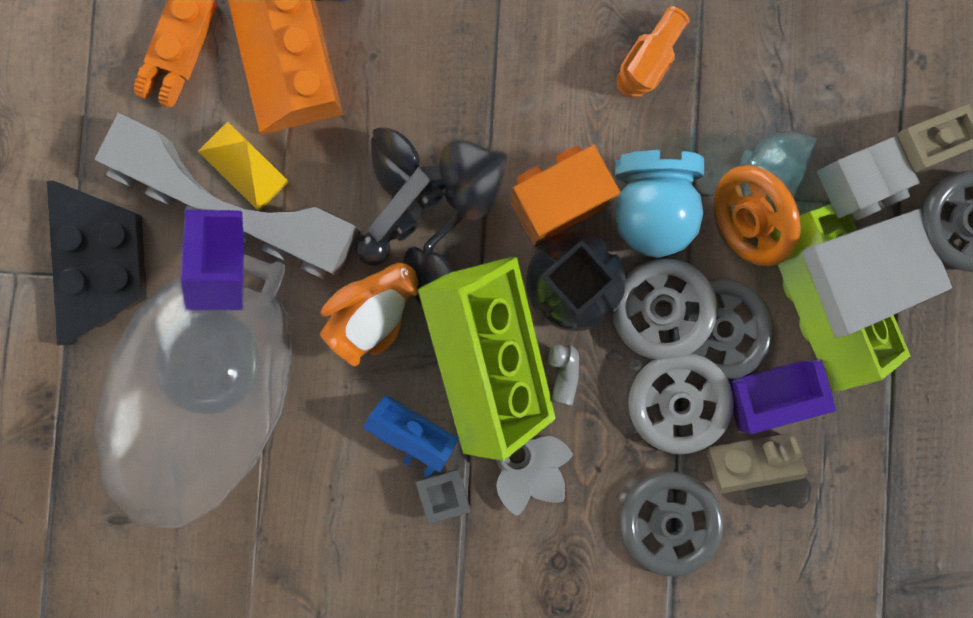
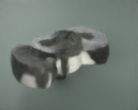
M805 477L804 479L744 489L747 501L755 509H760L764 506L775 507L777 505L793 506L801 509L809 502L812 488Z

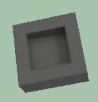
M459 468L416 481L428 525L470 513L471 509Z

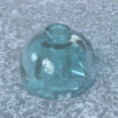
M789 131L771 133L761 139L754 151L747 149L744 151L739 166L754 165L771 172L783 182L795 200V195L807 170L817 138ZM743 183L742 192L744 197L752 194L749 183ZM766 195L765 199L771 204L774 212L778 211L771 198Z

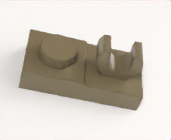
M970 104L923 121L897 133L915 173L973 149V110Z
M794 433L709 447L707 451L719 494L804 479L808 474Z

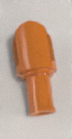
M669 6L664 11L653 32L639 36L621 64L620 72L616 78L617 88L622 95L629 98L641 97L658 86L675 59L672 47L690 22L688 15L683 10Z

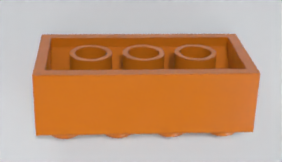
M228 0L260 134L263 135L343 115L316 1Z

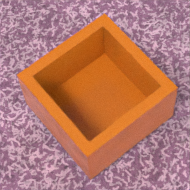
M594 144L584 150L579 145L571 147L555 158L557 164L544 171L541 170L540 166H537L516 178L518 185L512 189L510 204L533 247L607 209L621 193Z

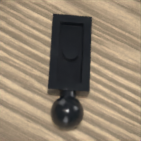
M439 165L418 167L367 229L369 232L364 233L358 239L356 253L363 263L376 266L385 262L390 254L389 242L395 239L402 241L411 236L418 228L417 220L422 214L435 207L444 198L445 193L443 190L446 185L441 179Z

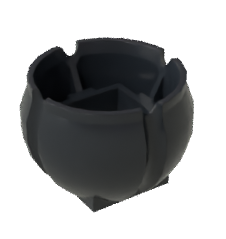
M567 232L552 237L547 241L548 248L546 250L538 249L535 252L527 269L526 292L531 306L534 310L541 309L544 312L543 320L561 330L572 332L585 331L604 323V315L606 313L614 314L624 297L626 278L618 254H610L607 251V242L589 233ZM575 252H578L606 283L578 309L549 278Z

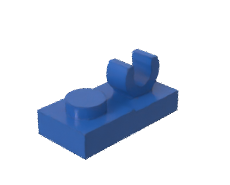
M386 394L370 414L363 429L375 435L380 441L390 444L400 451H405L406 454L403 459L405 465L408 466L414 457L427 465L423 473L425 477L431 476L434 470L438 472L442 470L459 440L458 437Z

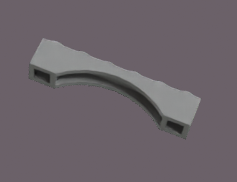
M117 113L94 159L110 167L106 174L107 176L130 187L137 180L148 186L145 192L146 195L169 206L174 198L187 204L185 210L242 211L244 242L247 243L250 235L265 242L261 250L286 261L288 254H291L303 260L301 269L323 280L327 272L337 277L340 276L361 233L356 226L317 207L295 212L266 213L242 209L220 201L193 178L181 161L171 140L158 131L120 113Z

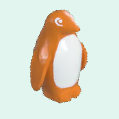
M398 262L390 265L383 271L372 274L360 281L352 282L339 289L322 307L321 315L323 317L331 315L319 333L322 339L338 356L354 367L359 364L360 357L369 350L372 355H378L387 350L398 336L402 324V314L408 298L416 296L418 293L417 287L419 282L417 272L411 266Z

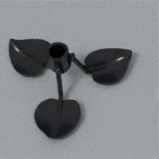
M379 127L372 132L371 155L373 168L382 188L394 197L417 170L420 159L415 147L404 135L390 128ZM464 140L450 142L443 148L439 161L440 176L446 185V200L458 213L424 244L423 250L414 246L406 251L404 264L411 266L417 272L419 282L417 291L440 277L454 272L442 255L433 253L434 246L463 218L477 220L489 212L496 199L503 178L507 158L505 153L488 150ZM418 292L414 297L422 305Z

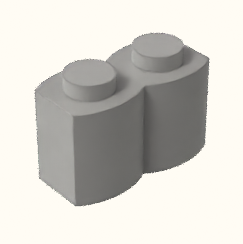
M898 136L844 157L817 171L837 217L841 218L852 214L855 221L881 210L878 201H882L883 206L887 207L910 197L907 188L920 183Z

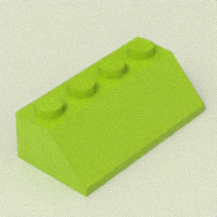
M832 204L800 216V237L796 249L788 259L778 264V267L783 276L784 292L788 299L794 303L800 317L799 325L802 335L807 341H810L816 358L822 360L831 393L881 381L911 355L894 315L852 334L835 338L802 254L804 249L858 231L851 214L838 218ZM775 227L770 236L778 243L781 232Z
M509 257L448 273L418 289L463 454L501 461L507 459L556 419L517 257Z

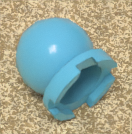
M660 150L638 151L620 155V160H616L615 178L624 181L627 185L618 196L615 219L618 234L631 248L642 255L659 258L684 250L698 235L703 217V207L700 194L691 183L704 176V157L697 153L682 151V160L660 159Z

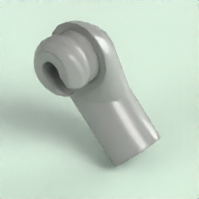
M556 344L552 346L548 356L549 364L553 367H559L551 401L572 406L579 380V353L569 344L566 347Z

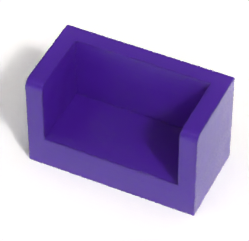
M185 210L180 280L185 311L243 310L244 228L242 211Z
M805 359L729 380L734 398L733 413L738 431L754 434L836 412L821 359Z

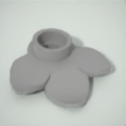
M548 435L530 439L521 446L525 450L523 460L514 462L509 457L504 461L496 460L501 469L496 483L498 496L504 506L514 515L518 516L522 513L528 504L530 496L545 502L560 503L564 501L565 482L558 467L568 462L573 453L560 439Z

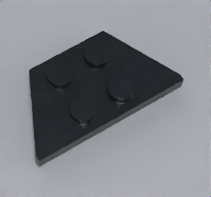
M51 180L47 181L56 336L57 346H67L78 341L77 338L95 327H102L114 320L123 310H130L147 300L142 215Z

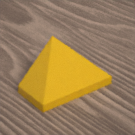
M228 121L198 150L258 211H261L289 182Z

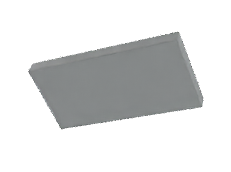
M921 208L802 250L835 338L852 334L952 289L942 260L933 249L926 234Z

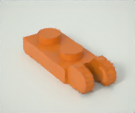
M167 0L143 62L145 64L139 68L137 79H135L133 90L136 96L145 99L149 98L162 71L168 75L165 76L162 88H160L159 103L169 108L174 107L185 80L189 81L218 7L216 0Z

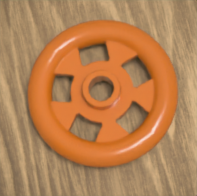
M742 165L724 174L716 187L713 207L718 229L728 246L742 259L755 265L773 266L784 262L796 249L800 237V216L790 191L778 177L758 166ZM749 183L752 194L744 197L740 184ZM766 195L771 198L778 211L774 212L772 205L765 199ZM731 205H736L732 215ZM775 227L781 232L778 243L770 236ZM747 237L758 238V247L751 244Z

